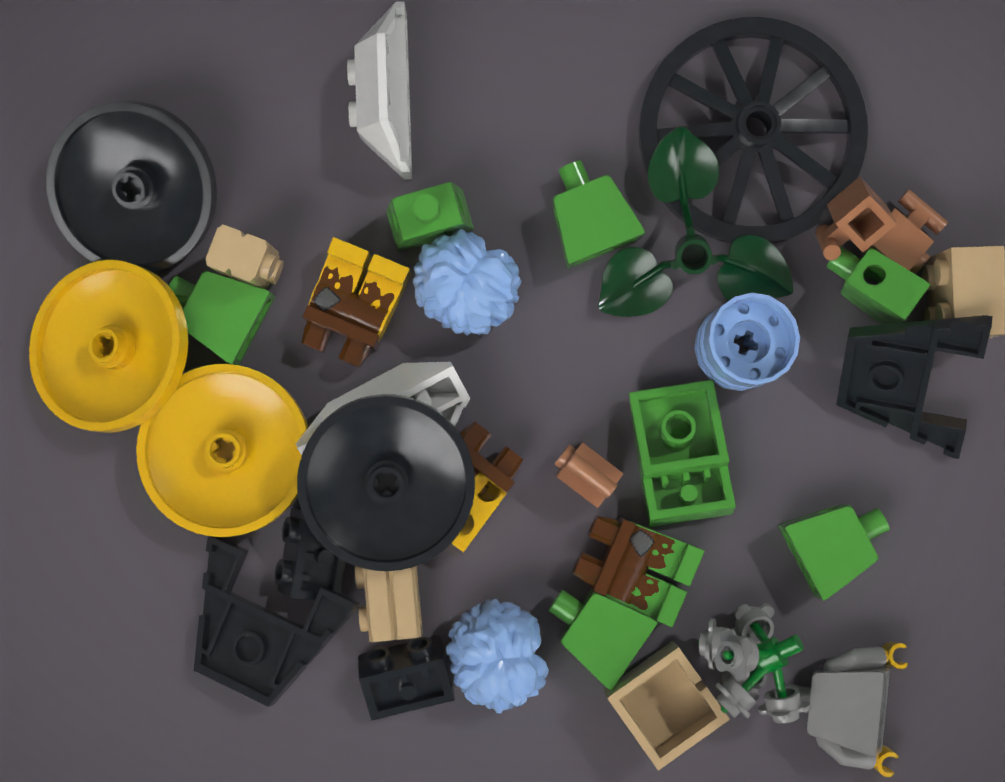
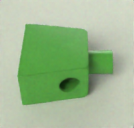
M582 160L567 164L558 170L567 191L553 197L552 208L567 269L643 237L645 232L642 225L609 175H604L590 181Z
M452 182L391 199L386 210L397 252L432 243L434 239L442 234L451 236L459 229H463L465 232L474 230L463 189Z
M841 246L840 256L836 260L829 261L826 266L846 280L841 290L843 297L882 325L904 323L931 285L872 248L860 259ZM864 278L873 279L877 285L868 284Z
M205 270L196 285L179 276H175L169 284V287L178 298L181 307H183L188 333L231 365L241 364L276 298L274 294L265 289Z
M838 504L777 525L813 595L823 601L830 598L879 559L870 540L890 530L886 518L878 508L857 517L854 509L848 504Z
M562 589L548 609L549 612L567 624L559 636L563 646L610 691H612L658 623L654 618L594 592L592 589L582 603Z

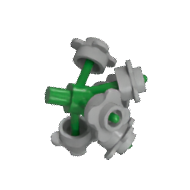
M764 603L760 607L748 606L747 604L738 606L734 611L736 622L735 627L732 629L716 627V619L710 618L708 630L701 631L697 644L700 656L708 659L709 669L714 670L716 667L718 671L725 672L722 675L724 684L717 683L715 685L721 692L716 700L722 705L721 711L723 713L729 712L736 718L741 712L748 719L750 717L748 711L759 699L758 690L766 684L767 674L773 672L776 688L764 694L765 704L758 707V712L761 715L767 714L772 716L773 721L776 723H790L799 719V712H806L811 709L810 702L801 701L799 689L785 687L782 668L788 665V657L803 651L804 646L797 634L782 641H779L776 637L770 638L774 632V623L771 618L774 616L775 610L768 603Z

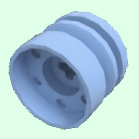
M749 293L735 296L705 317L697 330L694 350L698 365L709 380H713L715 384L724 389L743 391L775 381L786 373L798 355L800 334L796 319L783 303L769 295ZM740 337L745 338L743 345L749 348L748 351L742 354L738 353L739 345L733 343L734 340Z

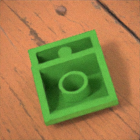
M707 380L629 392L632 426L648 526L655 527L732 515L736 504L728 469L729 456L714 381Z

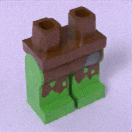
M596 515L589 529L588 536L607 544L601 560L580 552L572 569L573 574L589 583V587L594 592L635 609L672 628L687 591L680 586L647 573V570H653L690 587L705 551L622 517L615 520Z

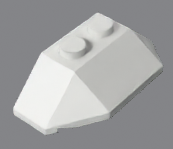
M395 2L354 45L355 59L347 60L349 85H356V101H350L348 109L350 127H357L360 139L405 180L412 179L407 11L405 2Z
M451 362L402 363L328 402L298 440L296 446L302 455L311 435L326 417L339 407L362 397L379 394L411 397L437 409L454 426L459 420L463 407L466 408L470 397Z

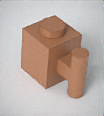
M858 177L827 204L834 223L830 226L820 225L815 231V236L824 257L832 261L840 256V247L849 239L864 252L895 227L897 223L887 204L861 177Z
M908 189L897 202L910 213L905 217L896 208L892 209L890 212L897 225L864 252L867 253L870 248L875 249L916 274L929 260L930 256L926 251L934 243L921 228L925 225L937 235L947 225L948 221L913 191Z
M580 442L576 448L569 444L554 463V465L560 468L555 476L596 508L601 505L605 498H608L617 487V482L623 476L621 471L583 442Z

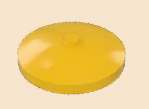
M103 260L86 264L61 279L49 292L39 308L32 327L29 344V362L34 384L46 406L57 417L71 426L104 433L131 429L154 416L167 403L176 390L182 377L188 354V329L184 311L175 293L167 283L153 272L118 260Z
M213 364L202 366L182 374L176 390L167 403L154 416L140 425L136 446L140 478L147 494L156 507L167 518L186 530L213 537H232L247 534L275 521L285 513L298 497L297 475L302 455L297 449L296 443L308 429V425L296 400L273 378L262 372L240 365Z

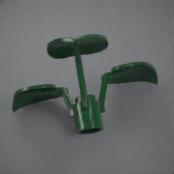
M683 126L676 127L670 131L655 148L648 166V183L652 193L659 201L668 203L680 199L686 235L681 237L676 243V258L662 261L658 265L654 255L645 248L628 247L615 253L607 262L602 276L598 308L603 313L620 317L652 313L665 305L673 292L672 280L663 270L667 268H672L673 270L681 268L684 272L695 275L703 273L710 265H715L717 262L724 263L718 270L717 283L723 296L728 300L735 296L749 293L769 295L775 299L789 296L793 293V281L789 267L779 250L767 239L758 235H741L732 241L729 248V256L725 254L712 255L706 239L695 234L688 198L701 199L712 192L718 182L719 165L715 154L709 146Z

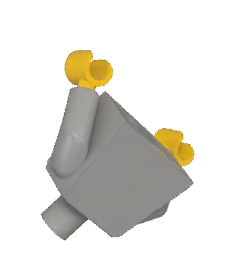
M888 642L882 647L852 648L827 659L823 669L813 672L811 687L794 684L788 685V687L799 689L801 701L810 702L811 709L805 712L808 713L807 733L816 737L818 746L840 765L867 770L874 768L885 777L893 776V770L882 766V762L886 757L899 758L893 750L883 745L890 669L882 667L886 665L887 667L897 669L906 668L908 662H895L893 660L894 651L897 648H907L905 644Z

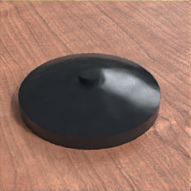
M118 101L91 108L80 114L65 127L50 153L46 172V190L52 215L68 242L91 262L118 260L143 267L151 272L160 271L181 261L194 251L202 242L211 226L217 203V185L210 157L192 129L177 116L163 108L138 101Z
M379 394L351 401L339 407L320 423L311 435L302 453L297 475V492L300 508L308 527L328 551L341 560L360 568L374 571H397L412 568L429 561L444 551L459 535L473 505L475 475L468 447L462 435L447 417L420 400L402 395Z

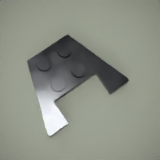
M981 315L851 327L847 339L836 405L885 428L888 424L909 432L910 439L923 445L929 441L944 448L943 454L959 459L966 433L967 419L922 411L936 351L984 359L993 316Z
M209 536L206 544V551L209 552L207 573H203L202 589L205 590L203 615H199L194 671L267 707L273 706L358 609L360 602L330 588L321 587L307 621L302 626L233 593V586L248 550L220 537Z

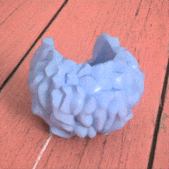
M459 229L451 236L442 234L434 239L431 245L424 244L422 246V252L419 254L420 262L414 266L415 277L413 278V284L415 287V299L417 300L416 304L419 307H424V313L428 318H434L441 322L443 328H452L455 334L463 332L465 335L470 333L481 335L488 334L491 326L498 327L512 316L515 308L513 303H517L519 300L517 290L522 281L519 277V268L513 258L508 255V252L502 249L486 251L485 241L482 237L472 232H465L463 229Z
M497 599L492 601L485 600L483 605L477 604L470 608L469 612L465 611L461 615L460 621L452 624L453 628L449 631V637L452 639V642L446 646V652L450 655V660L453 661L450 669L455 675L454 684L460 687L465 698L473 705H485L488 709H494L496 713H502L503 710L512 709L514 706H522L527 701V698L539 695V690L546 684L545 678L549 672L546 662L535 654L542 641L537 618L533 617L530 612L521 610L519 606L512 602L500 603Z

